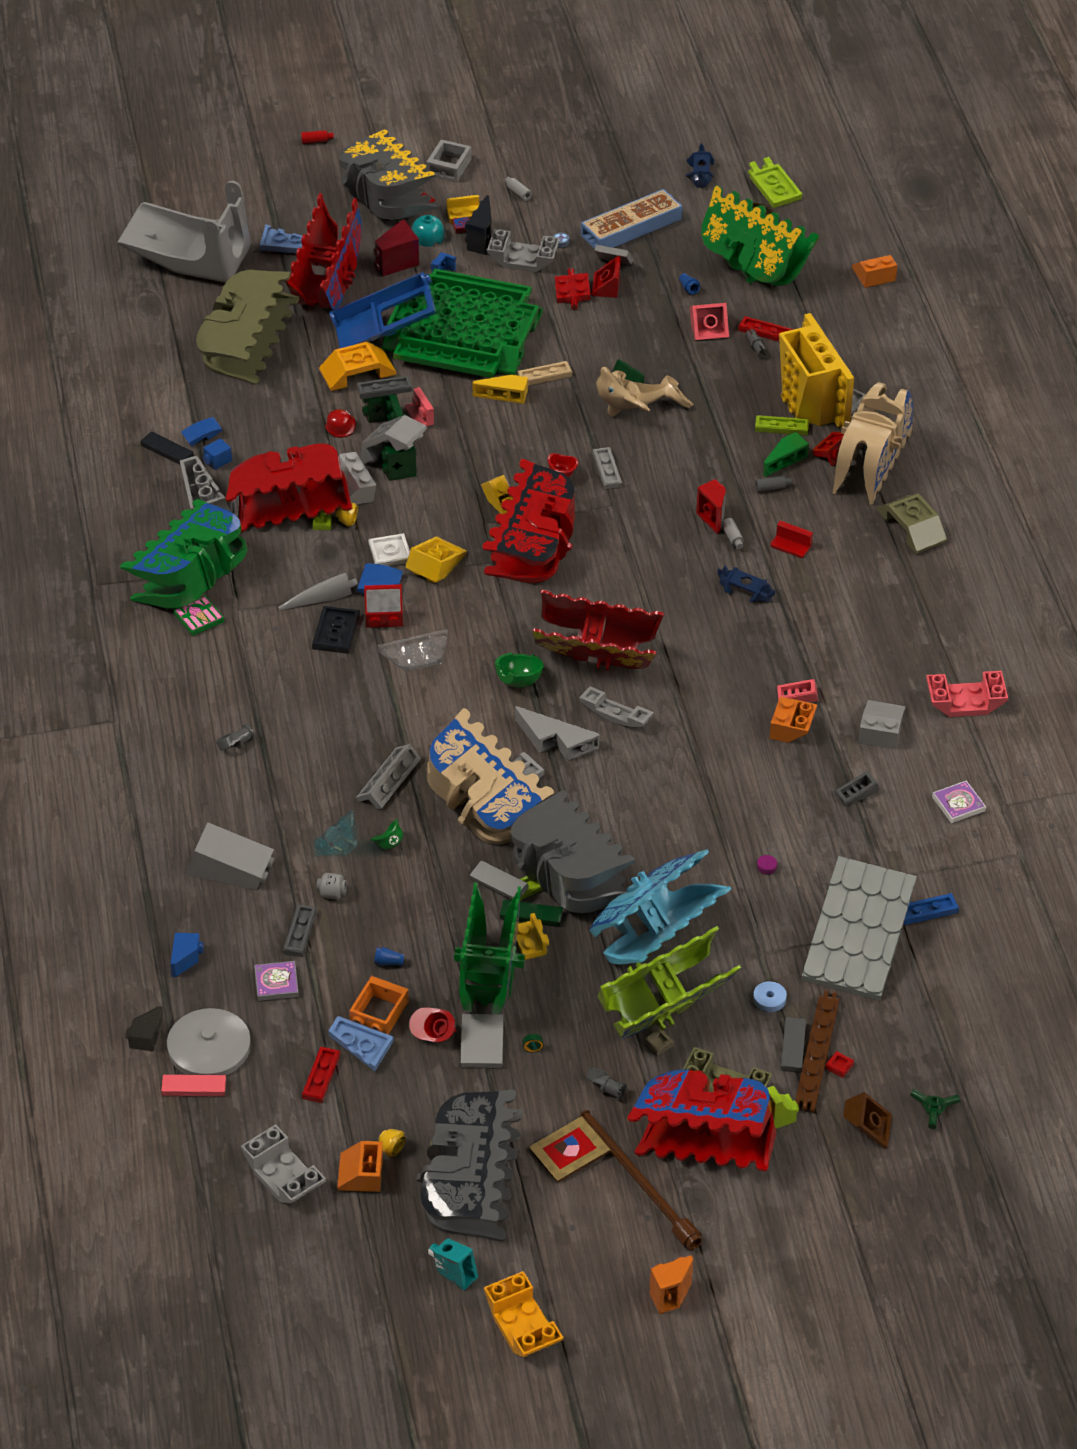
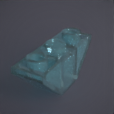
M350 810L345 816H342L337 823L329 827L323 835L314 841V856H345L357 846V826L353 811Z

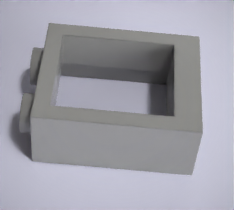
M441 139L427 160V172L433 171L436 173L437 178L458 182L471 161V146ZM442 155L459 158L456 164L439 161Z

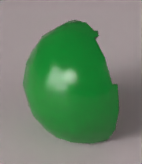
M511 652L499 656L495 661V669L500 680L504 684L516 689L529 687L534 684L542 674L544 667L543 661L534 654H513Z

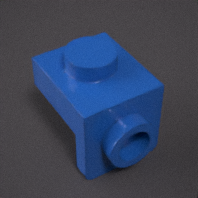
M441 252L431 262L430 268L432 272L434 268L455 271L456 257Z

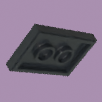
M323 606L313 639L312 649L349 654L359 621L360 610Z

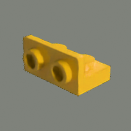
M479 195L446 199V210L450 224H453V218L469 217L470 219L473 211L479 207Z
M535 913L530 914V921L518 924L517 946L520 954H525V960L547 955V946H549L548 936L543 934L542 922L540 919L537 920Z

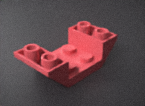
M1002 671L983 672L981 682L947 684L945 674L926 675L932 705L949 717L988 715L1008 701Z

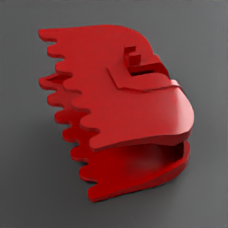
M325 443L312 444L300 448L295 446L287 449L289 458L287 462L281 463L280 453L269 451L255 455L236 466L230 473L225 500L226 502L234 501L239 495L241 532L247 530L249 525H254L257 529L262 528L268 521H271L273 525L282 523L284 518H289L292 522L297 521L303 514H306L308 518L317 516L319 511H324L325 514H332L338 507H341L344 511L352 510L349 486L345 473L341 469V461L337 450Z

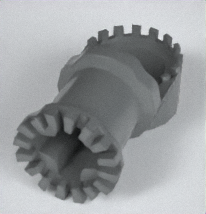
M244 724L242 729L236 733L233 732L222 736L216 743L221 751L228 749V746L230 748V745L241 748L243 743L255 738V732H252L254 730H251L252 727Z
M589 1067L586 1079L600 1084V1093H608L620 1101L624 1096L623 1092H626L627 1083H619L612 1080L611 1076H608L607 1072L602 1069Z

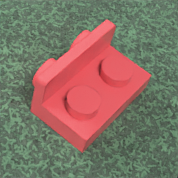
M420 387L413 389L412 403L405 405L406 412L410 418L426 426L434 425V408Z

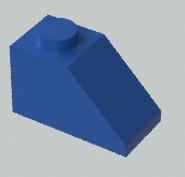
M175 933L170 963L172 977H177L199 962V954H203L204 943L200 942L199 933Z

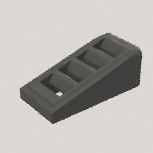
M866 771L835 790V793L847 806L878 792L879 786L870 773ZM847 792L850 797L846 798L843 793Z

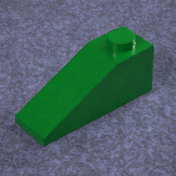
M797 432L782 438L764 461L763 476H769L807 458L809 443Z

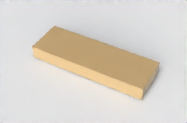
M564 361L517 371V376L528 377L529 386L572 377V370L568 362Z

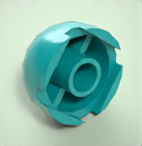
M421 216L412 225L413 232L419 238L420 246L432 247L434 246L433 243L438 242L440 244L444 240V225L435 216Z

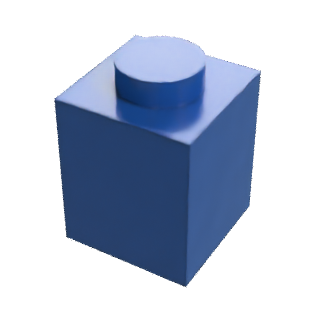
M221 438L203 447L204 462L214 470L232 461L231 447Z

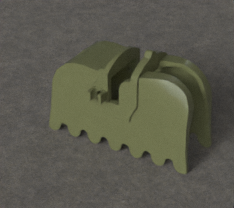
M245 270L231 276L226 281L220 296L217 297L213 305V312L205 316L196 337L197 347L200 353L203 354L205 366L210 371L254 385L259 383L260 379L255 373L266 369L265 362L261 360L271 357L273 352L268 346L279 342V337L274 333L283 331L286 328L285 323L281 320L292 316L291 309L287 307L297 304L300 300L299 296L283 292V287L279 284V282L287 281L290 278V272Z

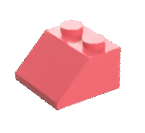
M726 303L694 305L690 307L691 326L695 340L729 337Z

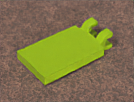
M770 157L763 158L765 165L762 166V169H759L755 161L749 163L751 168L748 170L749 178L773 208L802 199L803 194L779 164L774 165Z

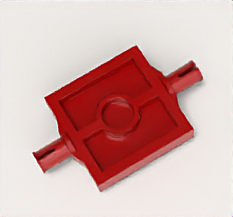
M568 268V275L555 276L557 303H571V309L574 310L575 306V310H577V302L591 300L588 273L575 274L574 268H571V272L570 268Z

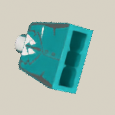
M446 1239L440 1245L434 1243L430 1246L428 1254L434 1257L438 1273L464 1291L478 1278L473 1249L451 1239Z

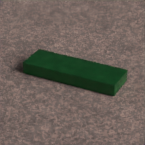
M503 900L500 919L504 920L511 900ZM520 902L519 922L530 921V914L535 913L537 920L540 919L542 925L560 927L563 907Z

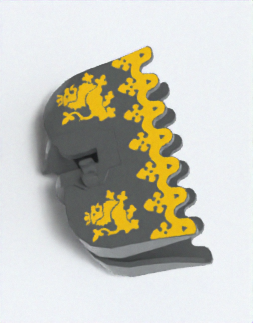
M387 129L351 143L340 153L339 164L346 170L342 173L341 177L343 187L353 198L360 199L367 209H371L376 216L390 220L402 219L439 208L437 202L427 203L431 200V197L429 195L420 196L423 194V189L418 188L436 177V173L433 171L424 172L427 170L425 164L416 165L419 163V158H409L412 155L409 150L401 151L404 149V145L402 143L394 144L396 143V137H387L389 135Z

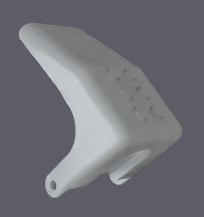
M228 181L226 183L227 207L220 219L217 220L196 217L143 202L137 208L116 244L175 273L226 282L231 276L235 275L251 245L242 188L236 181Z

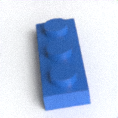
M952 893L910 902L903 925L956 914L959 907Z

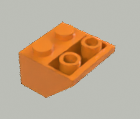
M780 696L771 720L769 739L789 743L808 734L817 704Z
M360 1141L340 1153L337 1190L380 1192L383 1142Z
M692 1255L680 1257L675 1261L658 1264L651 1268L649 1294L659 1314L680 1308L692 1284Z

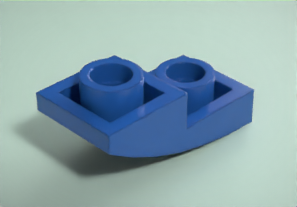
M211 417L187 427L181 433L192 447L206 437L210 440L223 430L215 418Z

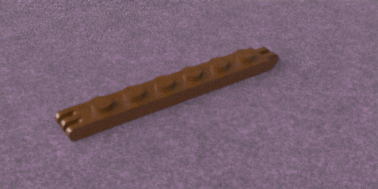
M826 989L824 995H819L795 1099L798 1108L800 1103H803L802 1110L804 1111L807 1110L808 1105H811L810 1112H815L840 1001L839 998H836L837 991H833L832 997H828L829 990Z

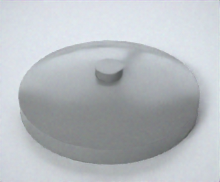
M215 1008L200 1009L186 1014L172 1026L167 1038V1049L171 1062L179 1071L186 1075H228L245 1062L251 1047L250 1033L246 1024L235 1014Z

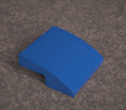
M365 564L356 591L364 594V585L399 584L403 571L380 564Z

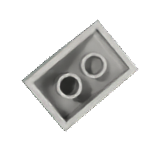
M868 700L860 724L858 743L896 749L906 706Z

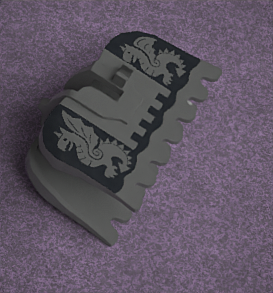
M515 1090L461 1093L450 1097L441 1105L435 1122V1136H432V1140L427 1147V1156L432 1161L431 1165H425L416 1178L417 1182L422 1183L421 1202L426 1210L429 1221L436 1229L447 1233L485 1237L499 1241L506 1239L505 1230L498 1227L497 1223L505 1221L509 1216L508 1210L500 1207V1203L508 1201L512 1196L510 1189L503 1187V1183L514 1178V1171L505 1165L509 1161H514L517 1157L516 1150L508 1147V1144L517 1141L520 1137L519 1131L512 1128L511 1124L522 1119L523 1111L522 1109H508L504 1106L506 1103L513 1102L516 1099L517 1093Z

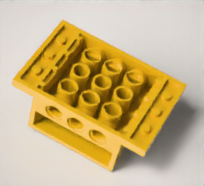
M804 314L802 328L779 333L782 380L781 398L783 402H786L790 413H793L795 418L809 419V423L818 426L835 422L836 426L841 429L845 421L850 422L854 377L812 314Z

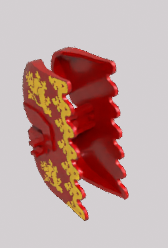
M541 590V618L555 626L578 629L579 634L578 637H564L560 633L552 632L547 634L540 629L533 628L532 633L536 645L577 661H588L589 656L598 658L597 669L602 665L606 666V671L609 670V665L630 669L649 667L652 659L656 656V651H639L637 646L655 639L664 616L663 612L653 611L649 613L642 608L628 609L625 605L621 604L611 606L605 601L591 602L584 597L574 599L567 594L554 595L550 591Z

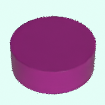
M771 855L759 857L757 861L758 871L763 874L774 873L777 869V860Z

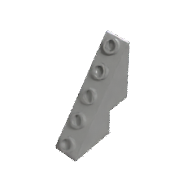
M515 707V721L539 753L556 746L565 759L569 761L599 749L600 735L598 733L526 710L525 708Z

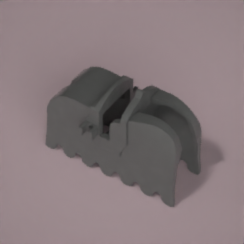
M562 790L542 803L530 808L515 820L511 827V837L515 844L514 860L517 867L531 881H538L540 887L550 897L553 896L564 909L576 913L594 912L608 906L618 896L627 893V888L622 887L626 882L625 877L613 876L632 863H635V858L631 855L619 856L623 850L620 844L608 845L611 841V835L608 833L596 834L600 831V824H587L586 822L590 818L587 812L575 813L579 808L578 803L573 801L565 803L564 801L568 799V794Z

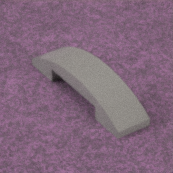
M591 686L579 697L580 701L596 714L624 726L643 727L654 715V712L640 706L632 709L606 698L605 692Z

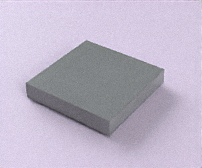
M601 245L595 246L594 251L600 260L611 261L619 256L621 264L632 266L633 259L627 250Z

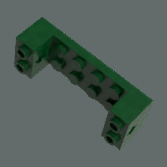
M396 394L362 399L363 404L365 403V406H362L363 416L367 417L369 423L385 420L388 422L403 416ZM391 442L384 443V450L381 451L382 460L384 461L382 471L383 474L387 475L388 480L392 481L417 476L415 446L413 445L408 450L401 449L396 451Z

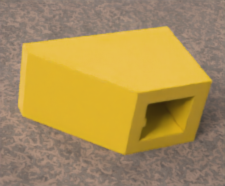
M498 476L481 484L488 502L501 514L507 513L506 510L502 509L501 503L504 500H512L513 497L507 493L509 485L505 476Z

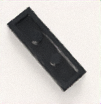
M152 431L140 441L141 446L180 464V460L194 456L193 451Z

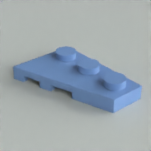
M266 224L260 242V250L296 253L297 249L302 247V235L295 233L290 235L285 233L283 229H271V226Z
M337 1016L328 1030L329 1036L373 1071H376L394 1042L393 1036Z

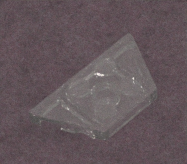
M444 629L378 645V651L405 672L441 664L448 638V630Z

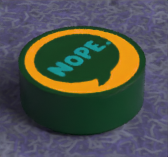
M529 1034L522 1040L523 1049L527 1052H538L544 1047L543 1038L538 1034Z

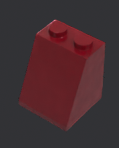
M405 220L400 221L375 240V248L373 250L376 261H374V266L382 276L419 265V238Z

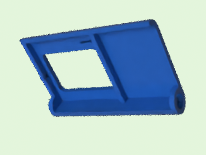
M421 272L330 311V317L336 327L339 347L344 348L364 342H372L383 336L388 337L397 333V330L437 314L430 288L432 281L429 274ZM425 294L426 309L384 326L381 314L384 310Z

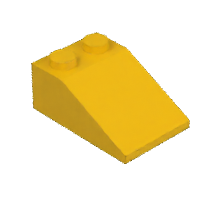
M436 536L410 549L405 568L411 570L415 575L426 577L430 582H438L446 578L466 555L467 550Z

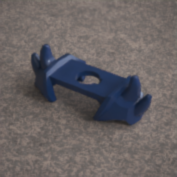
M700 143L699 150L693 152L686 159L688 164L693 167V171L685 176L691 179L696 187L702 188L706 187L714 177V174L710 171V163L714 165V158L710 152L705 151L704 145ZM700 161H704V163H706V165L704 166H698L697 164L700 163Z
M724 566L722 570L720 568L717 569L720 584L724 587L726 593L731 594L733 592L731 585H734L754 594L749 602H769L775 595V590H772L766 579L763 580L740 571L737 567H734L732 570H728L727 566ZM748 578L752 582L745 585L741 582V579Z

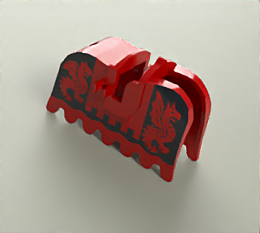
M521 459L519 466L525 472L516 473L513 477L519 486L509 487L507 493L513 499L504 500L501 503L502 509L506 510L507 513L497 514L495 521L501 526L493 527L489 530V535L495 540L486 541L482 546L483 550L494 552L491 554V560L496 563L495 566H487L484 569V575L525 583H537L547 580L556 574L560 560L566 556L567 551L572 549L573 545L568 540H570L574 531V485L571 479L561 472L540 466L526 459Z

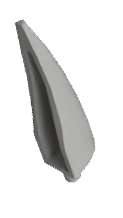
M346 573L337 575L294 596L279 606L278 609L280 611L313 603L333 601L352 595L351 587L358 585L357 580L354 578L348 581Z

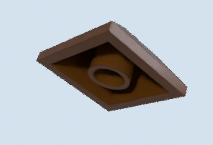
M865 1092L845 1100L843 1117L882 1148H888L892 1114Z

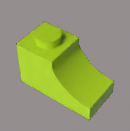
M775 1086L768 1087L775 1128L777 1129L796 1122L797 1112H799L796 1101H792L789 1094H779Z

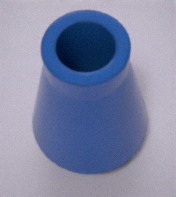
M686 273L680 275L679 281L685 292L692 295L698 293L700 282Z
M383 946L382 948H376L374 964H379V966H403L404 954Z

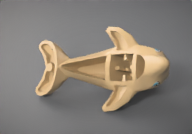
M602 367L601 375L596 382L600 397L609 404L608 414L611 417L616 416L622 409L639 408L649 412L650 409L646 405L663 396L671 398L685 408L693 406L692 402L678 389L679 383L668 375L664 377L661 384H642L626 380V374L622 371L617 370L611 373L607 367Z

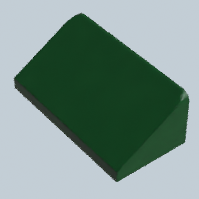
M620 359L616 361L612 372L622 371L626 374V380L644 384L643 373Z

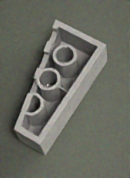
M193 456L180 460L191 510L194 509L193 501L200 499L230 511L224 495L220 492V489L214 483L199 458Z

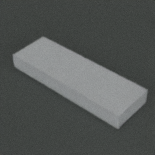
M610 447L593 449V457L604 490L622 487V481Z
M480 861L470 874L472 880L510 899H513L518 886L521 887V896L529 887L526 882L483 861Z

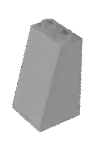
M207 822L194 851L187 874L257 890L259 884H264L268 872H265L266 868L270 869L275 858L271 856L274 849Z

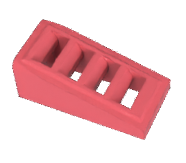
M814 679L777 686L778 700L781 696L804 702L818 701L817 686Z

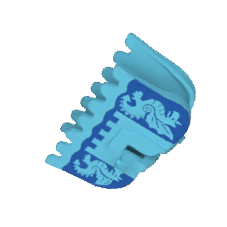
M708 849L673 859L647 875L644 871L639 872L638 876L641 880L639 881L638 877L631 878L633 884L627 888V893L615 898L599 914L589 929L594 937H597L603 929L612 926L622 933V936L610 944L604 951V955L610 963L629 964L643 962L648 958L647 954L658 950L662 946V942L676 935L675 932L686 927L690 919L703 913L702 909L713 905L717 901V897L731 890L730 886L716 884H691L673 892L668 890L667 883L677 879L682 873L697 865L709 853ZM635 912L650 930L639 937L626 917Z

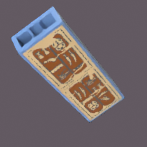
M662 189L581 222V236L594 249L596 245L613 248L681 220L683 207L671 194Z

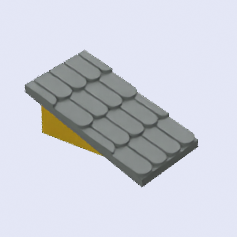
M838 856L804 966L802 980L881 1001L917 876Z

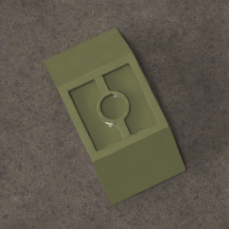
M919 493L908 495L877 507V511L886 521L895 518L907 531L906 543L916 554L947 542L939 515Z
M696 1047L693 1048L683 1068L685 1070L703 1071L710 1080L709 1092H713L714 1079H719L721 1074L730 1075L731 1078L753 1079L761 1082L766 1088L772 1078V1073L752 1067L747 1076L713 1064L714 1053Z

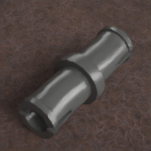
M751 329V333L748 330L745 337L749 340L751 348L757 352L760 358H763V355L766 357L768 349L764 346L762 338L758 337L755 330Z

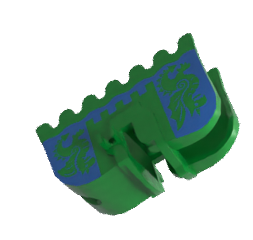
M200 499L194 500L192 503L194 509H186L181 512L183 519L170 521V530H161L157 533L159 540L146 542V551H137L133 554L134 559H136L135 561H126L120 565L121 569L149 581V583L143 586L145 592L133 594L130 600L164 608H179L195 602L206 590H210L215 586L217 578L228 575L245 557L247 544L239 536L242 527L238 517L226 509Z

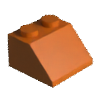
M891 255L861 261L852 265V269L865 288L896 281L897 264Z

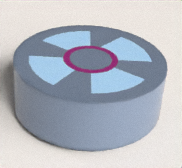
M556 233L553 236L560 238L558 248H564L569 245V235L566 233Z

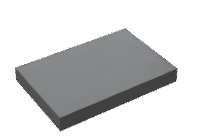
M462 1014L461 1068H502L503 1014Z

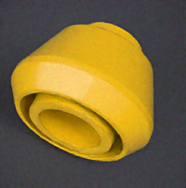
M353 502L352 510L344 511L341 507H338L336 512L338 520L347 527L354 525L358 514V506Z
M389 1129L381 1133L379 1141L383 1142V1152L386 1156H396L402 1150L406 1142V1136L403 1131Z

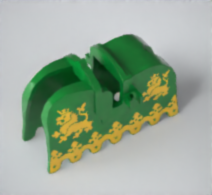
M716 185L701 227V236L705 246L712 252L722 255L731 268L735 270L742 269L746 282L749 284L758 280L774 286L790 284L801 272L810 252L820 237L819 234L811 233L806 238V230L803 226H798L792 230V221L790 219H785L779 223L778 213L772 212L766 216V208L760 205L752 208L753 201L748 198L739 201L740 194L736 191H732V193L727 194L723 198V189Z

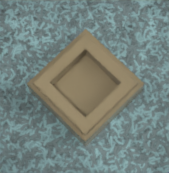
M661 1029L646 1037L644 1042L657 1056L674 1046V1041Z

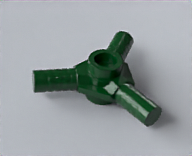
M913 1089L910 1094L911 1097L922 1103L923 1108L929 1115V1129H936L937 1117L942 1114L947 1106L960 1102L958 1094L941 1098L938 1096H925L916 1089Z

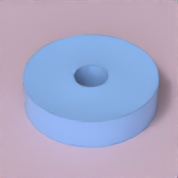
M767 981L760 983L754 990V1004L762 1011L776 1012L782 1009L786 1003V990L776 982Z

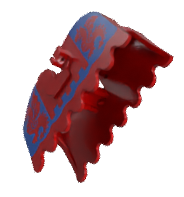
M319 193L317 208L314 207L312 210V221L307 223V234L302 236V247L297 249V260L292 262L291 276L285 283L292 295L299 296L298 305L313 306L319 304L321 308L335 310L341 305L346 289L353 284L350 277L355 278L354 271L357 267L361 244L362 220L357 199L354 198L352 201V213L347 214V226L342 227V239L338 240V225L328 212L323 194ZM312 265L326 268V276L314 274Z
M685 1069L669 1071L656 1076L646 1084L635 1106L627 1116L629 1122H637L641 1117L648 1116V1126L634 1151L638 1156L647 1154L649 1150H655L656 1157L664 1158L669 1153L674 1152L676 1159L679 1161L686 1160L690 1155H695V1160L698 1163H705L709 1158L714 1157L716 1164L719 1166H724L730 1160H735L736 1166L740 1169L746 1168L750 1163L754 1162L759 1171H768L770 1156L777 1133L768 1089L756 1080L731 1078L730 1075L721 1074L719 1079H714L713 1092H709L710 1080L703 1071Z

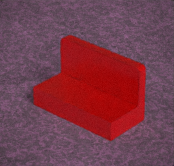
M779 521L776 536L771 542L770 547L799 558H804L812 546L813 532Z

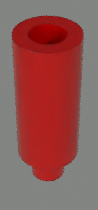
M327 130L301 132L302 144L328 142V139H334L333 132L327 133Z

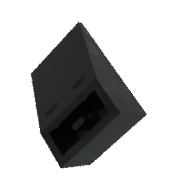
M486 195L484 200L480 201L479 207L473 211L472 217L465 223L467 250L486 255L492 237L489 195Z

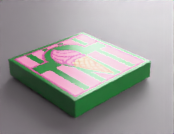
M206 595L189 605L173 610L176 618L191 636L224 622L223 615Z

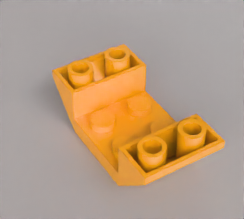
M369 342L336 349L319 367V371L330 391L347 387V376L374 369L379 378L396 375V370L385 351Z
M524 1271L484 1287L493 1319L513 1353L525 1357L564 1340L554 1321L548 1323L534 1300L533 1286Z

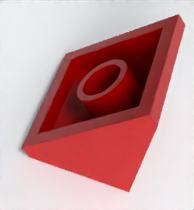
M619 256L594 272L591 295L597 297H618L621 261Z

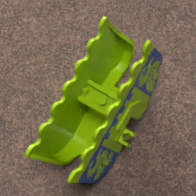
M718 926L702 936L693 938L685 945L677 946L669 953L656 957L648 964L641 965V963H637V968L634 971L631 966L628 967L627 971L629 973L621 975L613 982L600 986L597 997L604 1010L607 1012L617 1011L621 1015V1021L613 1024L621 1039L635 1035L654 1024H658L663 1031L666 1028L663 1024L664 1021H668L669 1025L672 1026L674 1024L670 1016L672 1013L676 1012L678 1014L689 1009L693 1003L725 984L741 969V966L738 965L727 973H719L688 992L684 990L676 976L700 963L710 955V944L715 933L719 930ZM648 973H650L666 1001L662 1006H659L644 979Z

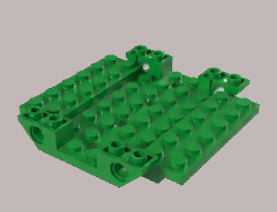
M434 268L429 276L432 281L430 288L437 314L397 330V333L384 337L382 350L394 352L393 359L490 378L494 377L497 368L499 373L515 375L524 356V343L529 332L535 331L544 308L538 305L527 304L532 293V287ZM425 294L396 305L387 325L426 309Z

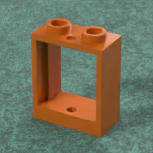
M371 976L349 1010L350 1021L389 1035L409 1003L408 989ZM373 996L395 1004L385 1021L363 1013Z

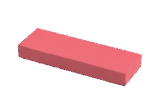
M163 1075L161 1093L162 1096H225L226 1075Z

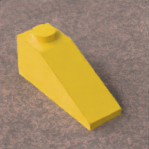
M507 375L473 381V397L524 404L528 392V377Z

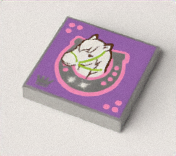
M295 961L254 965L258 1001L299 997Z

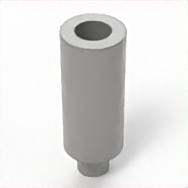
M510 177L505 179L507 188L521 199L527 201L532 197V191L517 179Z
M726 518L722 522V527L732 546L737 547V549L743 548L744 539L732 518Z

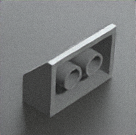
M357 453L339 454L341 469L345 473L349 486L351 503L353 502L357 505L374 502L376 483Z

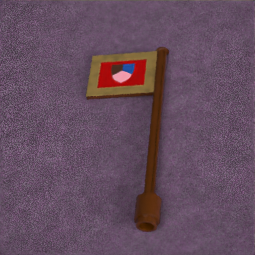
M589 1110L582 1111L578 1119L529 1146V1150L557 1183L611 1152L673 1224L672 1234L684 1248L695 1250L701 1245L703 1238L699 1230L688 1218H679L593 1118Z

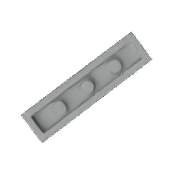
M407 744L393 750L357 795L356 799L359 802L369 799L376 809H381L421 759L412 745Z

